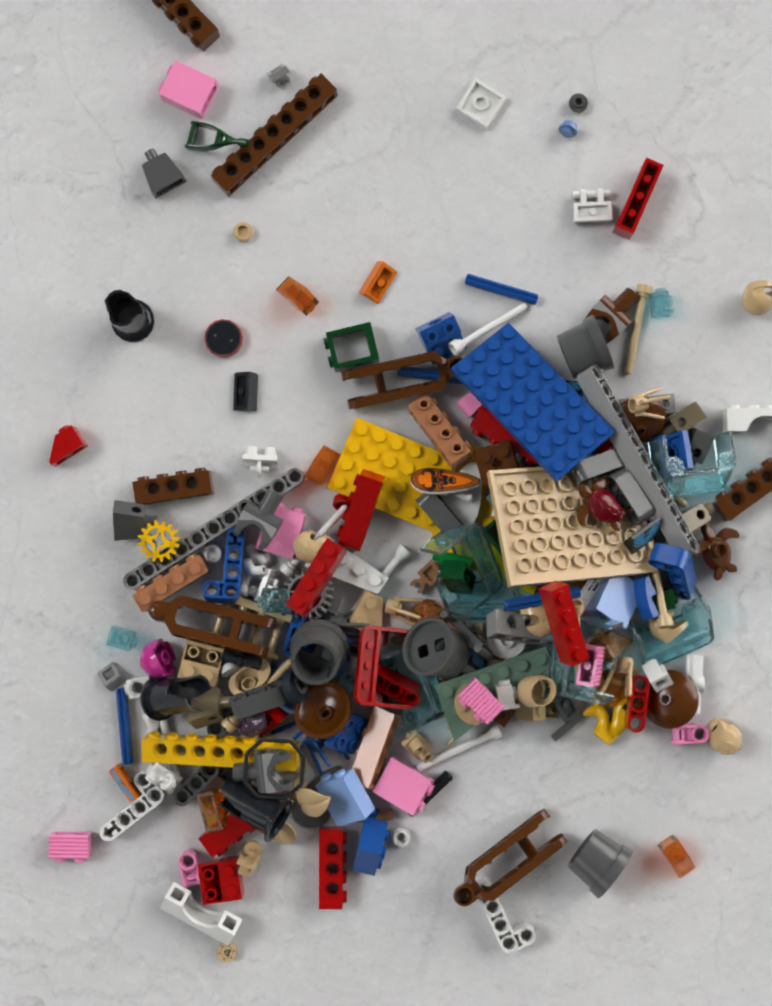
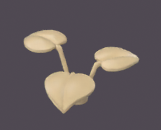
M297 776L293 779L294 787L287 790L286 794L299 784L300 777ZM304 779L302 787L289 798L292 804L297 799V804L301 805V810L306 815L319 817L328 808L331 796H325L307 789V782ZM251 781V784L257 787L256 781ZM285 823L273 840L283 845L292 844L296 839V831L290 824Z

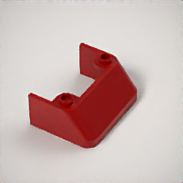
M373 625L362 628L359 637L354 699L358 704L411 710L410 705L382 703L383 693L376 690L380 647H383L388 642L389 633L406 635L409 630Z

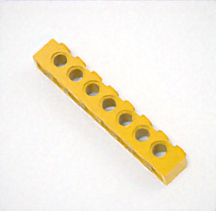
M152 731L147 733L141 740L142 762L233 768L234 763H244L245 752L260 739H255V737H244L242 739L232 735L217 737L213 734L198 736L195 733L179 735L176 732L160 734L158 731ZM290 739L300 748V742ZM262 742L255 748L258 750L276 748L291 752V759L276 764V770L296 771L300 765V755L290 743ZM160 744H164L167 750L163 749ZM179 745L184 746L186 751L181 750ZM198 746L203 747L205 752L200 751ZM217 747L222 748L224 753L219 752ZM236 748L241 749L243 754H239ZM255 749L249 754L248 762H254L253 752Z

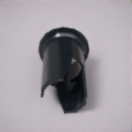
M114 290L108 294L104 301L115 334L128 342H138L147 338L152 332L155 323L151 308L143 301L136 300L130 293L122 290ZM133 305L141 308L142 314L134 315L128 322L118 324L117 319L122 309Z
M202 675L177 679L152 677L142 687L140 694L141 707L144 713L155 721L166 720L172 714L197 713L203 710L191 707L193 698L201 696L212 688L207 678ZM168 688L172 694H167Z
M233 775L225 781L220 789V792L226 798L218 805L263 833L264 841L266 842L272 841L277 836L291 812V801L281 802L275 799H258L248 790L243 781H234ZM248 782L249 785L257 792V787ZM257 792L258 795H270L268 793Z

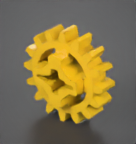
M155 520L154 525L150 522L147 523L148 529H141L144 534L138 535V538L142 539V541L137 543V545L143 546L140 552L147 553L146 559L152 556L153 562L157 558H159L160 562H163L165 556L169 560L171 559L170 553H177L174 548L180 547V544L176 543V541L181 538L180 536H175L178 530L171 529L172 523L166 526L165 520L161 524H159L158 520ZM158 528L155 535L148 534L151 530ZM166 531L169 532L172 540L167 538L165 534ZM161 534V540L164 541V543H161L157 548L158 545L157 542L154 541V539H157ZM146 542L151 544L152 551L148 548ZM162 548H170L167 552L160 554Z

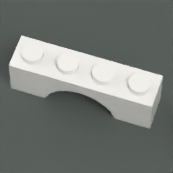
M729 405L727 409L722 410L723 433L746 432L751 422L756 418H765L772 422V405H766V408H759V405H748L747 408H740V405Z
M173 882L160 906V909L229 946L242 922L241 918L226 910L216 912L204 908L195 901L190 890Z

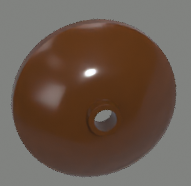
M629 399L620 404L642 444L657 437L663 430L666 423V413L658 401L649 403V408L644 412L665 416L664 420L644 416L636 417L635 413H631L628 408Z
M667 670L674 684L656 693L650 683L646 717L659 727L672 729L687 724L695 716L699 705V695L695 684L688 676L676 670ZM665 695L669 697L668 703L663 701Z
M333 682L311 685L307 699L295 705L294 718L296 725L303 734L312 739L322 740L337 735L344 729L350 719L352 711L350 697L341 686Z

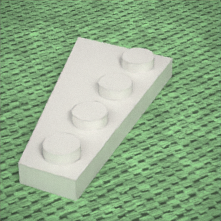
M346 549L347 553L332 577L379 594L389 578ZM306 563L304 566L309 568L311 563Z

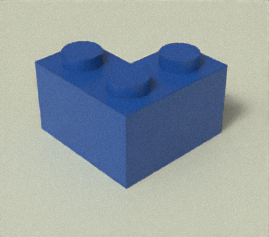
M371 817L364 819L352 867L353 871L375 876L376 870L381 869L386 852V847L383 844L388 841L390 830H386L387 821Z

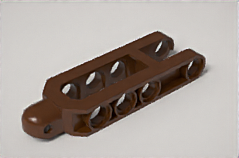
M436 351L341 371L343 381L374 375L378 391L377 393L348 399L349 409H356L443 390L448 380L456 377L451 372V368L463 358L459 356L445 358ZM431 361L437 363L440 375L437 380L386 391L382 372L399 370L413 365L418 366L419 364Z
M184 595L175 598L169 603L154 601L148 608L150 617L157 622L165 623L172 636L238 653L245 652L246 655L262 659L267 658L269 651L267 647L238 640L242 624L257 628L261 626L274 631L277 622L270 617ZM187 607L197 610L198 613L206 612L214 614L218 618L222 616L234 619L229 637L177 624L175 621L177 610Z
M545 808L538 811L466 866L464 882L453 893V898L458 905L469 906L477 899L494 901L568 842L562 833L553 837L538 850L530 842L527 836L536 830L541 822L550 818ZM517 842L527 858L487 889L480 888L475 880L476 872L485 865H490L494 858L501 853H506L508 851L507 848Z

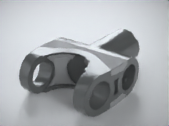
M268 488L259 506L248 501L238 518L233 535L239 537L248 526H258L262 533V541L258 548L263 551L275 537L283 522V519L274 515L283 496Z
M269 748L253 752L254 762H248L247 781H256L258 793H277L294 787L293 779L282 777L275 769L276 764L291 759V752L289 750ZM234 763L232 771L234 781L243 780L244 763Z

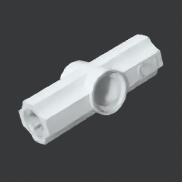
M686 654L685 675L693 681L697 688L699 705L696 714H700L701 696L705 689V678L703 676L704 656Z

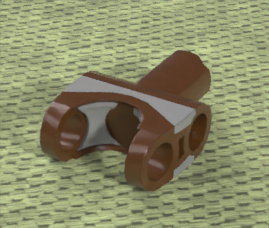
M626 288L614 301L607 295H604L585 318L593 315L595 319H601L607 323L609 330L605 342L608 344L619 336L633 321L626 315V312L639 300V297L630 288Z

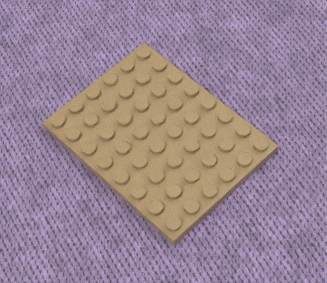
M542 467L500 469L487 472L508 588L543 585L553 581L573 582L658 572L657 568L648 563L653 550L651 541L634 554H631L623 544L629 537L647 525V520L634 525L626 515L619 521L621 523L620 530L614 531L610 523L595 519L590 512L587 524L585 526L580 525L577 519V510L581 505L587 503L588 500L580 496L577 489L580 485L576 484L571 471L557 483ZM595 480L589 481L581 485H587L592 489V484ZM608 485L603 488L604 490L612 494Z

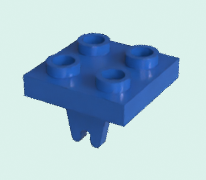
M351 712L350 719L344 729L337 735L326 739L324 745L328 748L353 755L369 719Z

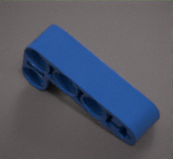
M231 527L228 530L223 581L205 582L202 591L203 598L207 602L234 604L239 600L244 553V531L237 538V545H234L233 532L235 527ZM232 553H237L239 557L236 559H232L229 557V555ZM235 571L238 575L231 578L227 574ZM213 588L217 592L214 595H208L206 591ZM228 590H234L236 591V594L234 596H228L226 595V592Z
M655 543L648 563L657 569L668 571L673 592H676L677 597L680 599L690 600L697 583L691 554L679 547Z

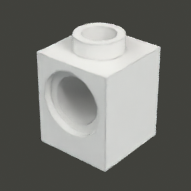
M146 675L126 680V684H124L126 696L129 695V699L139 698L141 692L136 691V682L144 685L152 677Z

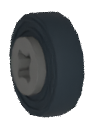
M292 668L286 670L281 679L284 696L293 704L305 701L309 694V684L301 681L294 674Z

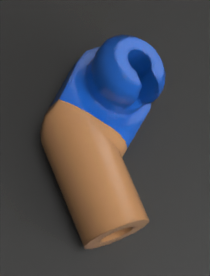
M376 807L368 816L383 821L394 819L392 809L381 812Z

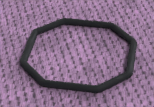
M262 738L245 752L243 784L258 799L286 800L303 785L305 754L290 739ZM262 742L290 743L302 757L300 782L286 796L258 795L247 782L248 756Z

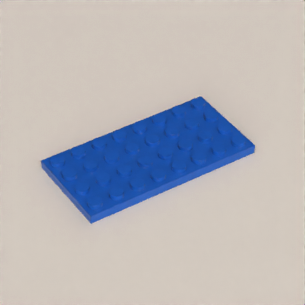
M509 322L451 368V372L556 483L615 433L601 416Z

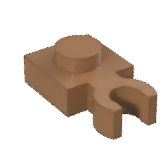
M430 560L417 572L420 578L411 581L410 586L419 583L421 587L417 591L418 594L424 590L426 583L431 587L439 579V567Z

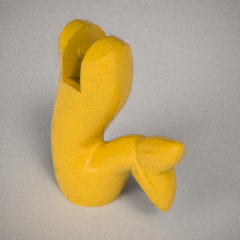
M595 692L593 705L585 709L583 716H597L598 722L593 733L610 746L627 729L624 725L626 709L623 707L626 704L627 697L623 693L617 699L611 722H609L608 712L604 707V703L601 697L598 696V692ZM637 700L633 707L638 709L641 706V702Z

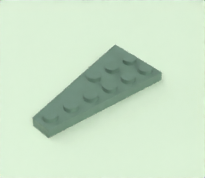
M543 646L434 684L453 740H457L475 726L462 721L454 707L455 693L462 685L469 683L476 677L496 697L494 685L498 684L500 680L510 679L512 687L515 686L517 691L520 680L531 675H540L553 665L547 647Z

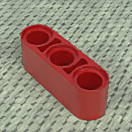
M378 664L377 676L380 677H377L376 690L405 705H410L411 707L418 705L421 697L420 684L384 665Z
M642 675L632 676V695H628L626 701L624 725L628 730L635 733L641 732L646 724L650 682L648 678ZM639 678L644 683L641 689L635 687V682ZM636 698L641 700V706L638 709L633 707V701ZM633 718L639 720V725L636 728H632L630 725Z

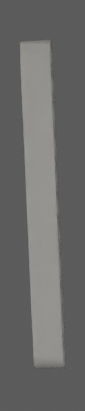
M592 365L577 375V381L592 408L615 431L610 440L626 469L632 474L652 505L654 519L660 517V530L668 544L687 550L691 556L699 553L698 542L602 371L596 365Z
M291 468L178 540L176 543L186 546L187 551L185 554L180 555L178 548L175 547L174 549L177 553H170L171 559L168 565L160 562L159 558L155 562L150 558L124 576V586L128 589H137L228 532L231 527H235L245 503L250 501L259 506V495L266 493L268 488L276 492L274 486L279 482L284 484V490L278 494L286 495L304 482L305 476L303 472L298 468ZM292 473H300L301 478L298 482L291 481L290 476ZM233 513L236 517L235 521L229 524L226 521V517L228 514ZM214 523L219 526V531L216 534H212L210 531V527ZM197 534H201L203 541L197 545L194 542V537ZM170 548L164 549L160 554L167 552ZM148 565H152L154 568V572L150 576L145 572ZM133 575L137 577V584L135 586H132L129 582L130 577Z

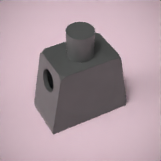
M154 148L145 152L148 162L144 163L142 167L155 199L187 182L182 172L166 153L158 156Z
M691 427L688 436L691 454L696 449V454L692 455L693 467H695L696 462L703 464L715 436Z
M114 500V541L138 539V535L144 534L141 529L147 528V523L149 522L154 525V521L158 520V516L146 515V506L144 504Z

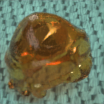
M425 599L413 606L411 613L420 615L421 619L409 616L413 623L429 617L439 618L448 623V621L440 616L441 611L445 609L434 599Z
M611 669L603 670L600 674L602 676L599 682L600 686L590 687L594 700L602 707L615 706L622 699L625 691L624 680L615 671L603 696H598Z

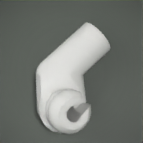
M252 558L243 560L242 568L249 576L266 574L267 569L265 565L255 566Z

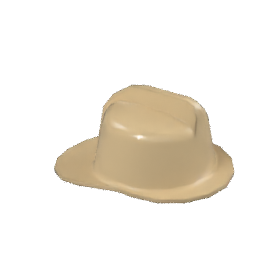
M262 659L260 670L243 666V668L231 676L228 686L230 692L235 695L262 686L268 680L271 673L269 662Z

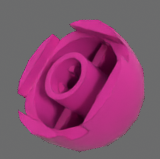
M161 638L148 643L143 648L140 666L150 677L165 678L174 674L176 666L173 667V661L176 660V656L171 644L168 641L164 642Z

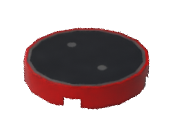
M221 319L209 325L205 332L204 340L206 347L212 354L217 357L227 358L240 350L243 336L240 328L234 322Z

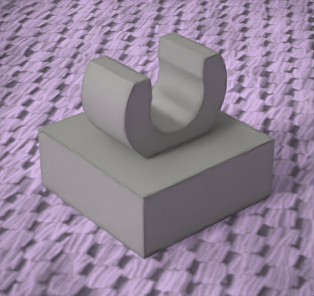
M284 64L279 65L266 74L269 80L275 82L278 88H282L280 84L281 78L290 83V78L286 75L289 73V70Z

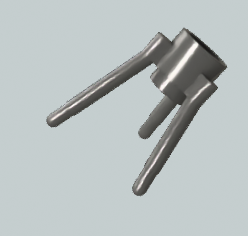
M353 610L337 612L336 616H331V622L336 624L346 635L360 637V633L343 629L370 625L369 623H347V618L343 617L352 615Z

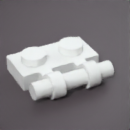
M603 188L586 191V189L572 191V199L580 200L579 203H573V222H611L613 220L612 201H604V197L611 196V191L603 190ZM587 198H596L597 202H587Z

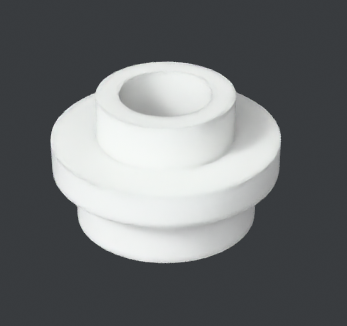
M399 827L392 832L391 840L395 846L405 847L409 844L411 835L406 828ZM399 834H403L405 838L403 840H399L397 836Z

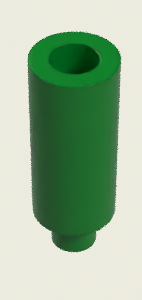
M441 551V554L433 552L432 560L439 562L438 565H442L444 559L466 561L470 567L472 561L471 557Z

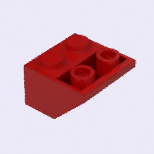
M240 855L220 857L198 865L203 905L242 900L245 894L243 877L238 873L240 865L236 864Z

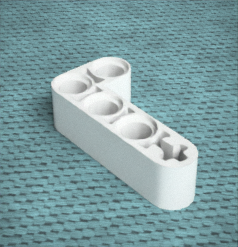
M146 769L141 770L134 779V783L142 795L100 828L99 834L104 841L114 840L165 799L166 791L150 782L145 784L141 781V775L148 774ZM153 790H158L160 792V799H156L153 797ZM138 802H142L145 805V811L137 808ZM122 814L129 816V823H125L122 820ZM116 824L117 828L113 832L108 833L107 830Z
M484 876L476 880L480 888L482 884L487 888L492 885L490 879ZM498 897L494 901L479 899L500 947L505 953H514L534 943L536 934L533 926L528 922H523L511 927ZM490 902L497 903L494 909H488L487 905ZM498 920L505 921L503 927H497L495 923ZM524 930L531 931L528 937L521 936ZM507 938L513 939V943L511 945H505L503 944L504 940Z

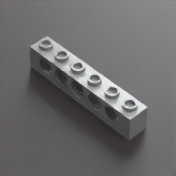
M496 608L487 614V638L556 648L552 634L546 637H536L526 629L525 625L527 626L531 623L529 615H521L520 611L508 612L504 608ZM590 621L580 622L585 644L600 646L599 625H594Z

